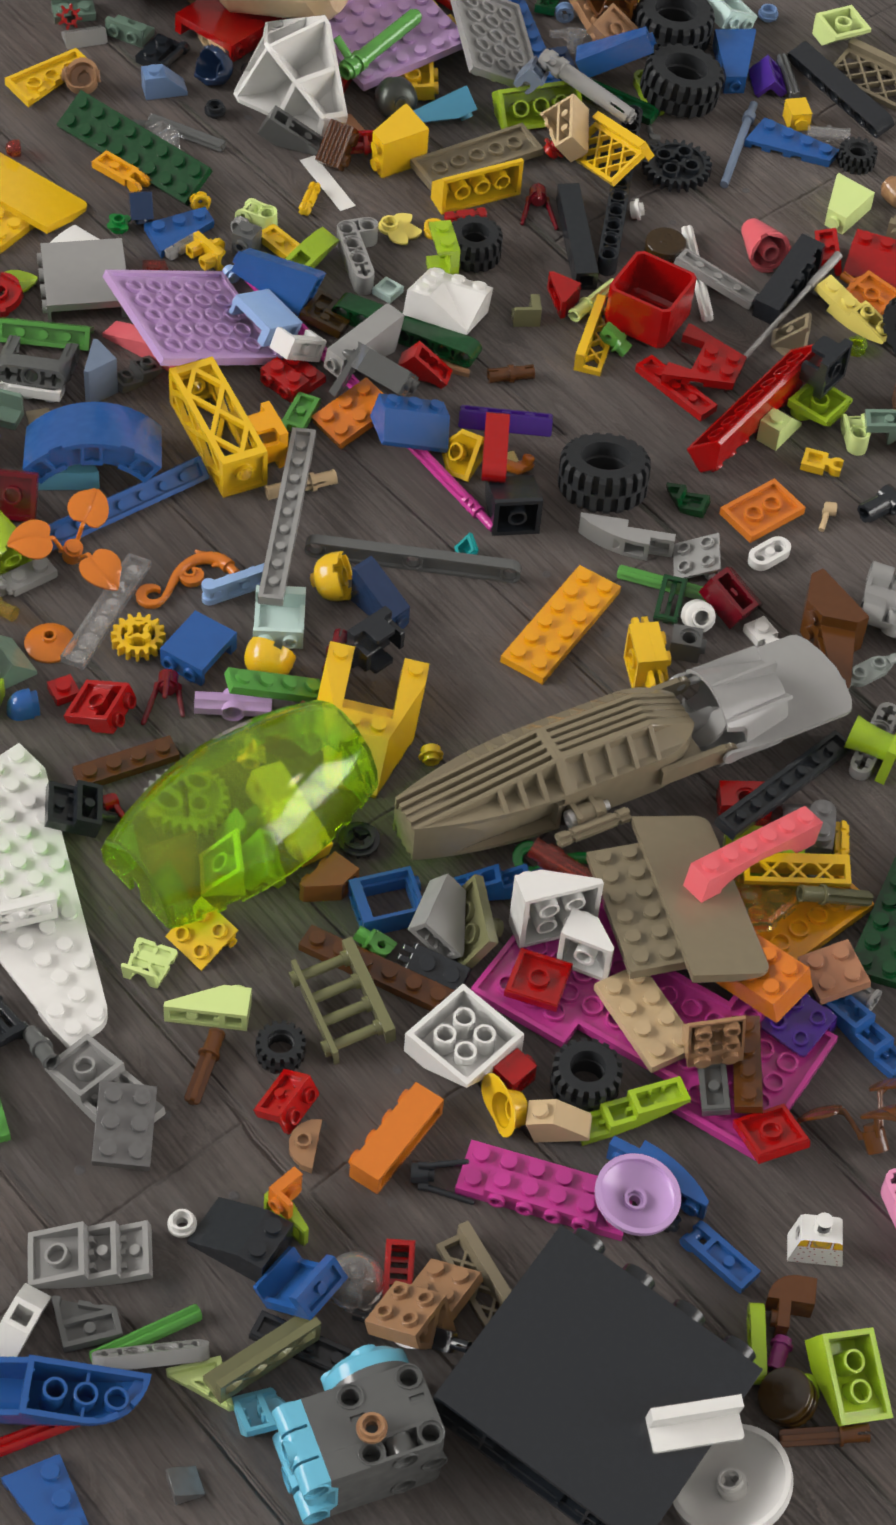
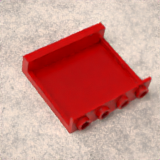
M197 0L175 13V31L179 34H183L189 29L195 31L229 51V57L232 59V62H235L257 48L263 36L265 22L287 18L229 12L219 0Z

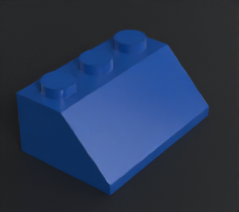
M379 393L370 417L382 445L447 453L450 415L444 402L436 399L426 400L419 399L418 397H403L396 394Z

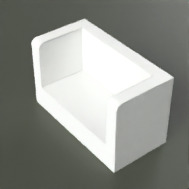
M277 327L269 348L287 360L319 362L327 341L311 330H305L303 336L292 335L282 327Z

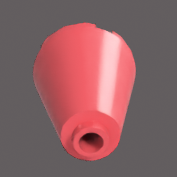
M751 218L742 225L741 233L751 265L761 273L773 272L772 269L777 268L791 250L787 236L756 218Z

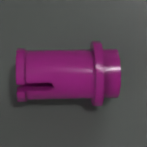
M776 1334L771 1339L770 1345L772 1348L767 1360V1372L770 1373L777 1368L785 1366L788 1353L793 1350L792 1339L788 1336Z

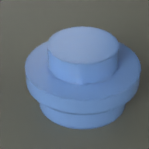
M773 4L762 5L758 11V17L767 23L775 21L778 18L777 7Z

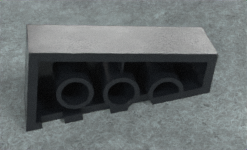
M801 234L760 294L757 293L754 297L752 316L771 325L821 268L826 244Z

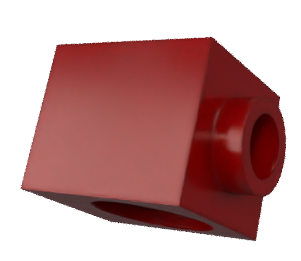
M518 1048L493 1067V1073L502 1080L507 1089L521 1092L535 1081L537 1065L530 1055L524 1054Z

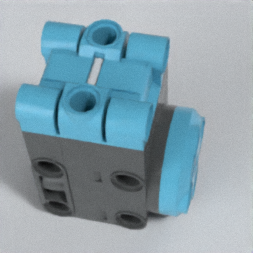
M373 1344L361 1346L321 1376L323 1392L296 1401L283 1403L272 1411L278 1428V1432L273 1435L272 1440L282 1464L283 1480L288 1493L293 1495L301 1520L305 1525L317 1523L327 1517L430 1483L438 1478L441 1467L448 1461L443 1450L445 1428L421 1369L415 1364L409 1363L406 1353L402 1348L375 1346ZM368 1412L381 1414L388 1424L386 1437L376 1444L363 1442L356 1433L358 1419ZM373 1425L366 1428L369 1433H375L378 1430Z

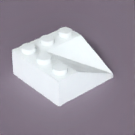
M429 268L407 289L403 314L467 335L488 313L493 287L487 286L482 281L468 280L460 274L452 275L446 273L441 268Z
M548 870L525 871L515 875L509 925L518 947L523 948L560 939L561 931L573 908L589 912L593 916L598 917L604 885L603 880Z
M462 984L405 1033L404 1052L423 1068L467 1088L481 1081L487 1073H493V1067L516 1048L522 1051L524 1033L465 984Z

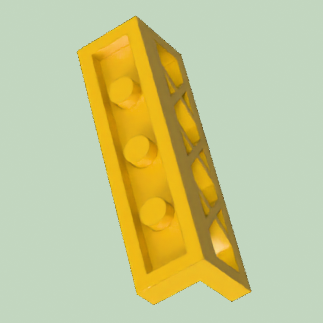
M597 294L575 354L573 369L575 371L596 376L601 375L611 347L604 343L597 334L606 325L602 318L606 312L605 295ZM600 345L603 349L602 351L595 353L591 348ZM595 360L598 367L588 366L585 363Z
M776 853L762 859L742 872L744 884L800 886V884L820 886L821 884H826L828 887H851L852 884L850 855ZM750 873H765L762 876H750ZM779 874L791 875L789 877H781ZM806 875H817V876H816L815 878H808ZM832 875L844 876V879H837Z

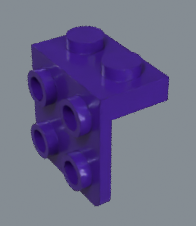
M806 993L777 1023L765 1017L761 1023V1028L799 1057H806L827 1030L831 1033L835 1031L837 1016L829 1008L820 1005Z

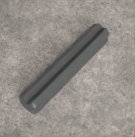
M785 53L778 54L776 62L781 68L788 97L799 98L800 90L789 58Z

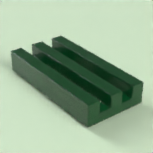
M664 574L653 621L658 622V620H661L665 624L668 622L672 623V625L678 624L688 579ZM671 581L672 585L665 614H660L667 582ZM677 583H680L682 585L674 617L669 616Z

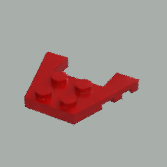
M689 323L683 333L681 342L702 348L692 369L668 362L662 373L661 381L669 382L670 379L681 380V384L689 385L692 381L703 383V387L733 390L747 357Z

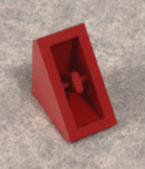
M551 271L548 276L547 289L560 319L565 318L568 311L579 301L581 283Z

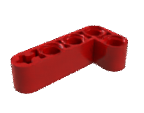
M486 412L481 481L501 483L506 481L510 414Z

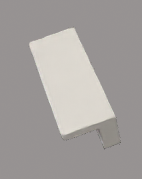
M742 1394L650 1408L645 1419L653 1453L659 1454L743 1440L745 1435L739 1414L744 1408Z

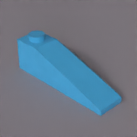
M466 85L417 108L414 112L423 123L448 121L458 118L464 121L473 116L472 112L477 110V107Z

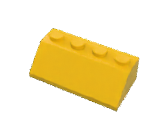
M520 158L432 181L431 200L440 214L443 215L446 211L455 212L456 210L520 195L524 160Z

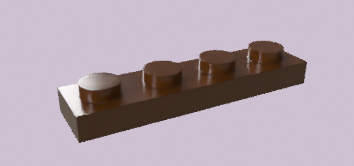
M169 735L73 766V775L76 781L82 780L106 785L179 761L180 754Z
M746 1016L744 1057L742 1061L733 1064L734 1113H763L760 1016Z

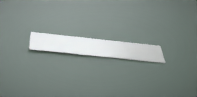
M315 155L300 160L312 177L320 183L321 188L340 211L355 206L325 167L315 160Z

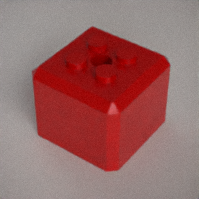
M646 251L636 252L610 283L604 318L605 324L609 321L622 333L625 332L626 335L657 349L665 347L690 315L697 280L695 273Z

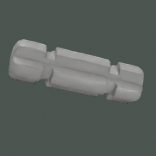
M193 233L164 250L165 257L173 261L186 253V245L193 241Z

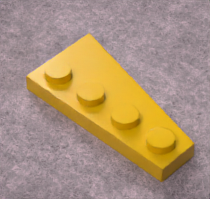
M77 48L71 49L5 77V85L29 108L66 82L62 81V69L64 66H68L77 58L87 57Z

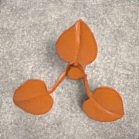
M99 489L83 490L70 498L67 506L68 514L74 521L81 522L76 538L67 540L64 546L60 544L55 536H50V526L42 520H28L20 524L10 535L7 547L27 558L36 560L43 559L51 553L53 541L67 564L74 565L80 562L79 571L87 582L105 590L118 591L122 570L119 557L107 549H98L93 555L89 552L82 554L83 544L80 542L85 524L91 528H99L108 518V501Z

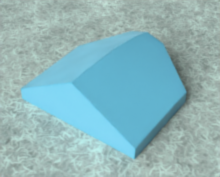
M270 1387L232 1397L234 1412L241 1435L250 1437L278 1430L272 1411L286 1402L276 1395V1391Z

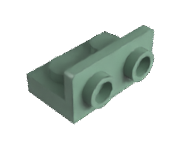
M51 0L55 24L61 21V18L56 16L57 13H62L60 6L63 5L68 9L70 3L73 5L72 9L80 8L77 14L78 17L83 19L76 22L96 20L93 0ZM71 11L64 14V18H67L68 23H70V20H74Z
M118 14L115 18L110 16L105 18V28L108 36L143 48L155 35L154 27Z

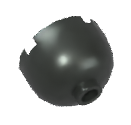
M391 76L381 81L375 89L374 102L378 111L386 118H389L404 104H408L414 111L418 98L417 92L410 81L401 76L393 78Z

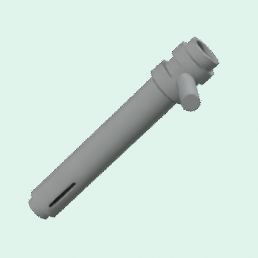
M545 49L541 53L538 63L542 69L550 71L552 76L562 79L623 123L632 124L637 117L635 109L570 65L569 61L563 56L559 57V54L554 50ZM614 105H616L618 108H620L621 110H623L624 113H622L621 111H619L618 109H616V108L614 107Z

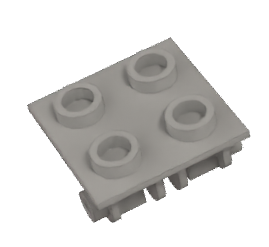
M720 533L675 543L673 548L674 576L687 579L704 574L705 578L709 581L721 570Z

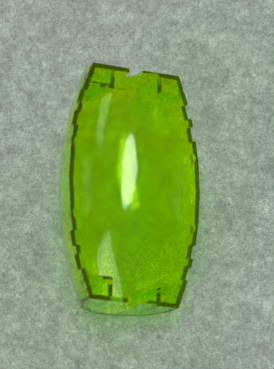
M321 700L308 701L251 718L225 730L198 746L170 767L148 787L124 814L105 840L101 848L103 862L130 890L135 887L134 881L137 883L141 901L168 929L201 920L203 914L217 910L218 913L227 909L228 904L239 899L244 902L292 874L336 838V832L343 825L347 826L352 821V815L358 808H363L378 786V772L371 750L354 723L342 710L330 702Z

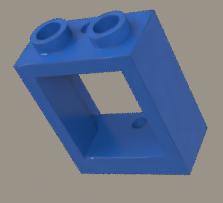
M411 866L354 878L348 881V897L359 927L363 926L370 931L376 929L381 933L409 927L422 899L420 879L418 875L414 876ZM405 888L412 906L411 909L373 917L366 897Z

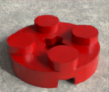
M0 272V293L4 291V294L0 296L1 318L7 317L10 312L15 310L24 297L19 280L14 275L6 272Z

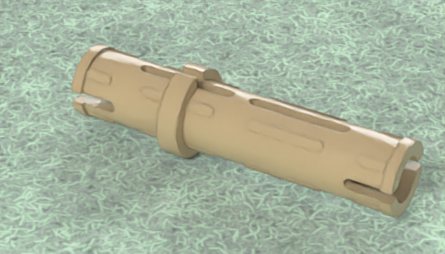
M331 469L317 474L310 472L305 491L311 490L314 492L320 487L338 484L336 471ZM281 482L264 486L268 501L278 498Z

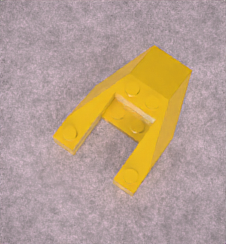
M330 641L313 716V723L317 733V746H319L321 756L320 763L324 786L376 798L396 765L403 758L409 745L413 743L430 664L407 658L404 659L393 710L347 700L344 697L355 647Z

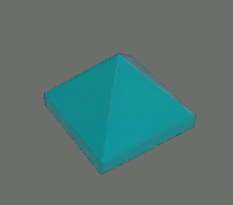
M471 532L454 547L455 552L477 555L479 552Z

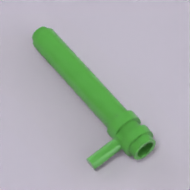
M417 9L408 10L366 45L352 53L340 35L335 37L333 40L344 57L339 65L340 76L345 80L354 79L359 73L366 70L373 60L420 24L422 19L421 12Z

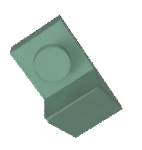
M865 409L866 433H886L887 445L896 441V409Z

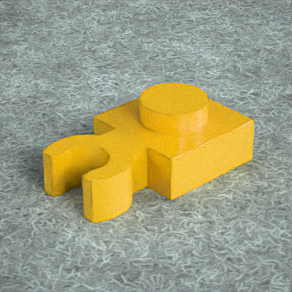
M806 447L800 470L822 476L823 472L826 471L831 476L840 477L844 460L837 457L828 458L829 453Z

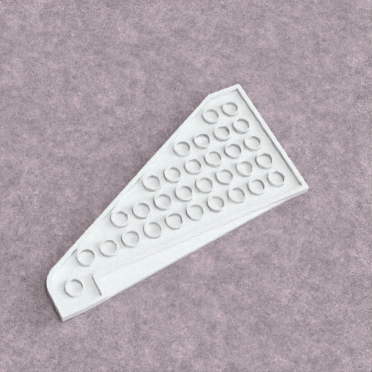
M18 743L0 755V902L51 890L52 893L55 892L57 899L58 918L1 931L0 963L36 1008L38 1015L51 1032L68 1049L86 1034L93 1037L102 1031L107 1023L108 1009L62 831L44 827L45 795L48 784L45 767Z

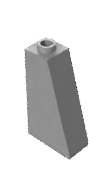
M389 303L385 304L327 348L323 367L338 378L347 364V359L342 354L343 350H356L358 348V341L384 357L394 353L405 315Z

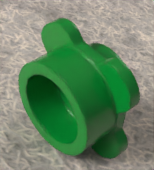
M110 214L107 228L115 234H123L129 229L128 222L131 221V217L123 214Z

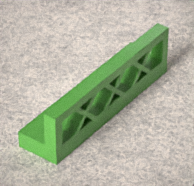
M0 318V342H6L9 335H16L21 337L20 344L65 348L67 343H75L80 345V350L90 351L91 334H94V326Z

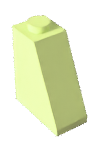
M838 173L826 215L825 226L836 228L837 232L843 235L871 210L875 192Z

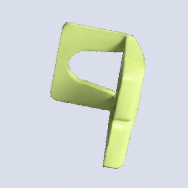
M138 937L128 964H121L123 977L131 979L135 974H139L146 979L150 987L158 989L170 971V965L174 964L178 951L162 944L156 946L155 942Z

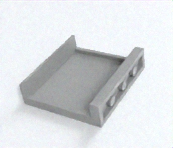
M122 238L40 243L41 253H37L38 267L42 266V268H38L39 282H44V284H40L41 298H46L42 300L43 314H48V322H52L51 312L121 307L122 318L128 317L103 279L105 270H126Z

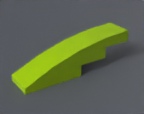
M678 1076L628 1090L626 1097L601 1103L599 1110L589 1112L592 1115L590 1140L580 1141L581 1145L585 1146L634 1129L689 1103L691 1098L681 1077Z

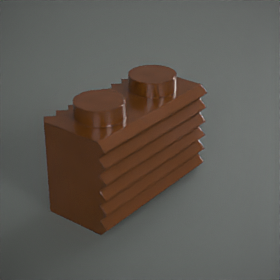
M331 119L315 160L322 165L343 172L344 168H347L351 162L350 154L352 148L358 144L359 131L353 126Z

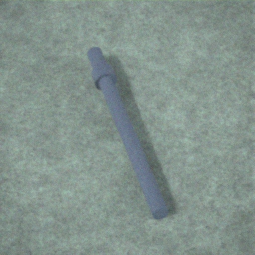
M755 101L750 102L748 109L743 114V123L720 182L722 188H727L750 125L755 121V112L758 106Z

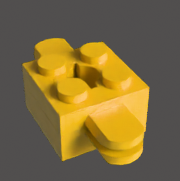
M648 616L641 617V621H639L638 617H633L631 624L628 626L623 657L631 688H650L668 681L667 667L671 665V653L669 650L666 651L665 648L666 635L664 631H661L659 622H649Z

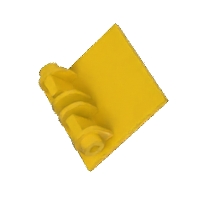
M201 896L165 937L202 971L224 946L231 948L237 943L235 937L239 930Z

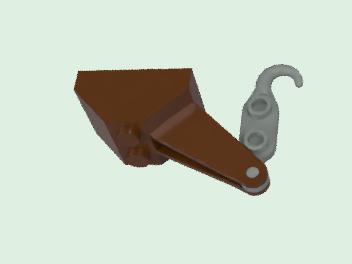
M822 568L811 574L803 608L800 633L803 638L820 649L835 665L849 691L851 686L862 687L885 676L896 663V653L889 656H874L852 667L853 654L861 649L869 616Z

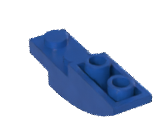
M616 1136L612 1138L609 1143L606 1159L612 1160L620 1155L636 1153L647 1155L660 1161L673 1173L681 1191L680 1208L690 1216L704 1219L709 1200L695 1179L683 1166L660 1148L646 1140L638 1148Z

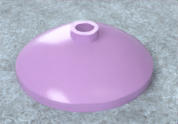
M630 1153L613 1158L601 1169L595 1183V1200L601 1214L612 1226L627 1234L649 1236L662 1232L672 1224L681 1206V1191L675 1176L663 1163L647 1155ZM629 1201H635L637 1206H633Z

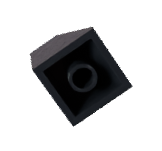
M534 475L506 476L505 483L486 481L485 499L488 516L492 522V536L540 533L543 496Z

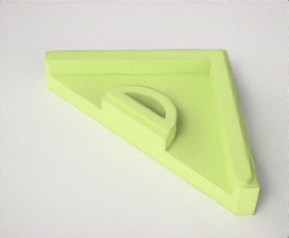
M221 1355L202 1362L186 1363L166 1368V1375L171 1380L229 1412L234 1411L232 1397L220 1404L203 1382V1375L223 1363Z

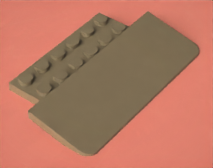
M631 816V825L638 843L586 853V860L593 878H600L604 882L601 901L630 979L687 969L692 983L734 982L762 977L768 972V961L734 879L722 889L720 894L702 903L683 886L690 864L720 849L713 828L705 818L700 816Z

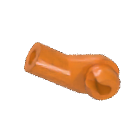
M524 454L522 460L518 462L507 459L506 471L517 475L528 472L535 466L533 464L535 457L531 454Z

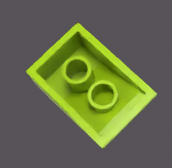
M874 1327L826 1333L805 1340L811 1372L838 1426L893 1418Z

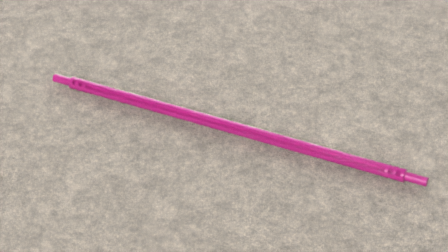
M246 282L254 291H258L257 288ZM303 323L297 335L304 336L305 330H309V328ZM326 346L320 358L323 362L327 352ZM352 374L346 386L350 389L360 381ZM407 448L474 519H479L492 532L491 518L485 513V508L427 450Z

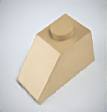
M557 1099L529 1100L526 1126L534 1143L590 1140L591 1113Z

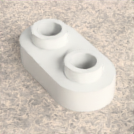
M780 536L766 540L750 550L748 556L749 566L757 571H765L789 557L791 543L786 538Z

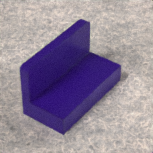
M769 55L749 68L748 71L755 96L760 97L770 89L780 98L787 94L781 68Z

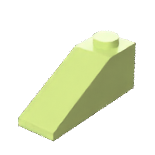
M222 985L165 1001L163 1006L164 1021L247 1031L252 1004V988L242 985Z

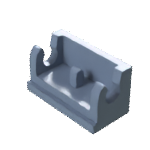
M534 56L519 70L513 84L518 88L524 82H529L530 88L526 90L525 94H530L539 85H544L550 71L542 69L538 63V57Z

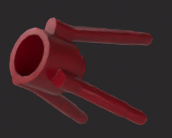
M541 183L533 184L529 189V196L525 198L526 203L520 225L523 226L530 204L534 206L545 204L555 230H558L557 221L550 205V198L546 194L545 186Z
M163 669L159 672L158 681L154 683L141 725L146 724L158 692L162 694L163 699H166L167 696L175 692L180 716L185 717L182 684L178 683L179 675L175 670Z

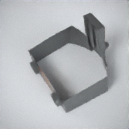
M358 341V348L356 350H343L342 354L347 359V364L329 392L338 398L355 369L403 397H408L410 393L414 394L420 382L418 381L419 377Z

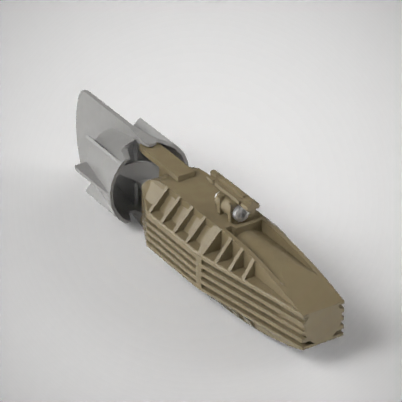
M789 635L760 647L750 646L697 667L687 669L686 672L676 674L669 681L653 687H637L613 692L514 729L468 750L430 772L395 797L393 830L397 831V836L401 839V843L405 846L407 853L411 854L412 861L454 856L495 848L560 828V825H567L569 831L564 830L554 835L557 840V846L563 848L571 845L574 841L584 840L617 827L618 824L622 825L631 821L628 807L615 810L614 813H607V810L654 792L679 779L713 766L721 767L725 764L733 763L745 756L777 745L784 739L844 717L852 710V698L845 681L835 665L807 639L798 635ZM699 683L698 693L688 700L682 698V704H680L676 696L688 690L687 688L690 685Z

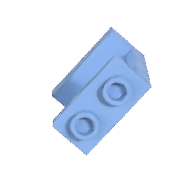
M270 289L236 294L229 310L231 315L245 313L262 330L257 340L262 347L270 346L277 327H282L292 335H297L303 324Z

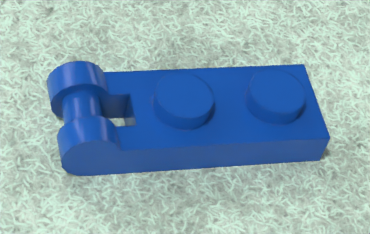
M699 1220L693 1226V1231L690 1234L685 1233L679 1239L681 1246L686 1251L692 1252L739 1294L760 1275L761 1270L702 1220ZM703 1239L707 1242L703 1245L699 1242V1240Z

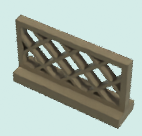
M852 37L848 42V48L833 65L839 70H845L846 76L851 81L862 78L864 83L856 84L874 101L896 111V103L888 99L890 96H896V90L886 91L884 87L895 85L896 88V57ZM848 57L857 62L846 63V59ZM867 66L873 69V71L864 72L863 67ZM859 68L860 73L850 74L849 69ZM881 75H886L892 79L882 80ZM877 76L878 81H867V77ZM880 87L882 92L874 93L870 91V88Z

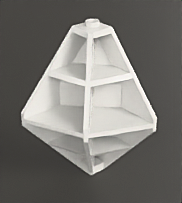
M320 15L265 22L263 36L233 94L238 103L265 115H268L274 106L277 105L323 137L331 119L346 124L348 113L331 24L327 17Z

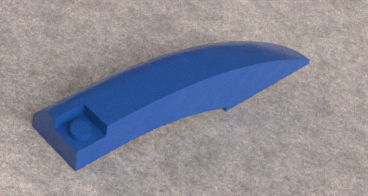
M30 1354L29 1357H0V1424L97 1426L111 1423L130 1413L140 1403L148 1389L152 1374Z

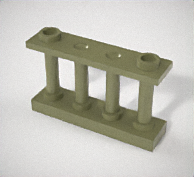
M352 936L342 940L343 951L339 952L340 955L303 970L300 969L297 960L293 959L291 960L292 971L288 972L294 988L299 986L322 1036L323 1041L320 1044L326 1058L331 1056L334 1065L340 1063L339 1049L375 1034L377 1036L382 1035L386 1044L396 1040L395 1026ZM343 965L345 967L350 966L353 972L350 978L311 993L306 980ZM353 988L356 990L361 989L364 996L361 997V1001L327 1015H321L316 1003ZM364 1011L372 1013L375 1019L372 1021V1024L334 1040L332 1039L327 1026Z

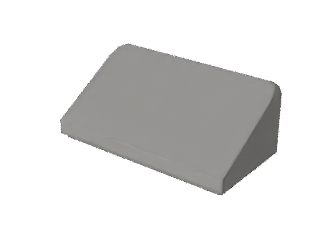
M102 25L61 32L67 49L101 45L108 42L106 28Z

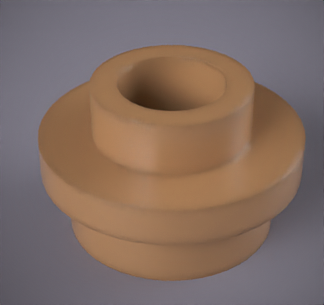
M365 1413L356 1423L358 1437L367 1444L379 1443L387 1435V1421L379 1413ZM373 1425L378 1430L375 1433H369L366 1428Z

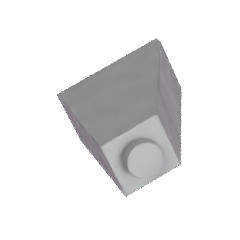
M449 874L430 880L408 927V930L430 950L452 960L462 957L464 954L466 890Z

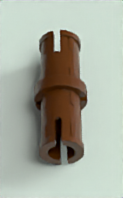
M510 364L503 368H488V383L503 381L514 383L516 380L535 379L534 365L514 366Z

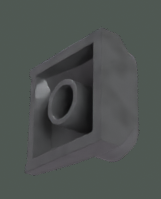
M817 800L812 805L783 803V816L806 806L823 822L815 844L805 849V852L831 854L836 827V807L834 804L827 800Z

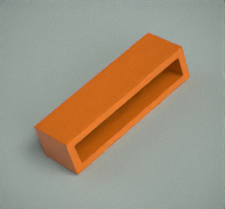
M417 1082L414 1083L410 1090L405 1089L401 1093L396 1107L393 1110L390 1108L384 1114L381 1121L382 1124L378 1129H372L369 1132L365 1145L361 1150L356 1149L350 1156L348 1164H350L349 1177L378 1195L442 1115L444 1099Z

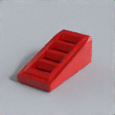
M386 1239L383 1296L389 1290V1285H393L396 1280L407 1284L413 1283L416 1240ZM391 1252L409 1253L408 1257L391 1256ZM391 1263L408 1264V1268H393L390 1266ZM390 1274L407 1275V1280L390 1279Z

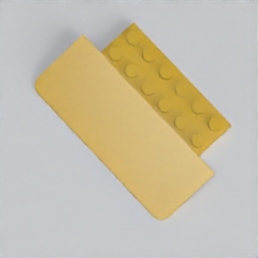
M0 152V254L35 227L48 234L74 221L87 210V203L84 200Z

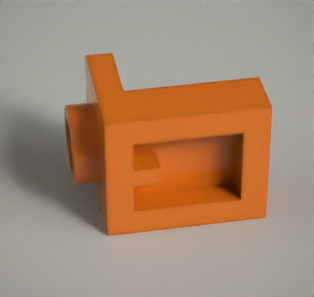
M295 1166L269 1186L268 1204L272 1211L277 1215L281 1214L287 1220L293 1216V1202L291 1200L295 1199L302 1190L303 1173Z

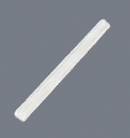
M691 225L683 226L681 230L686 239V248L700 256L693 227ZM697 279L695 294L701 320L705 323L707 321L711 322L714 318L707 285Z

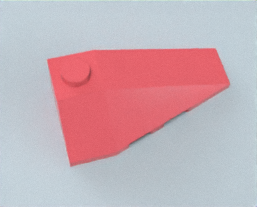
M115 321L102 333V337L140 357L150 355L159 364L134 324ZM161 366V367L169 372V368L176 367V366Z

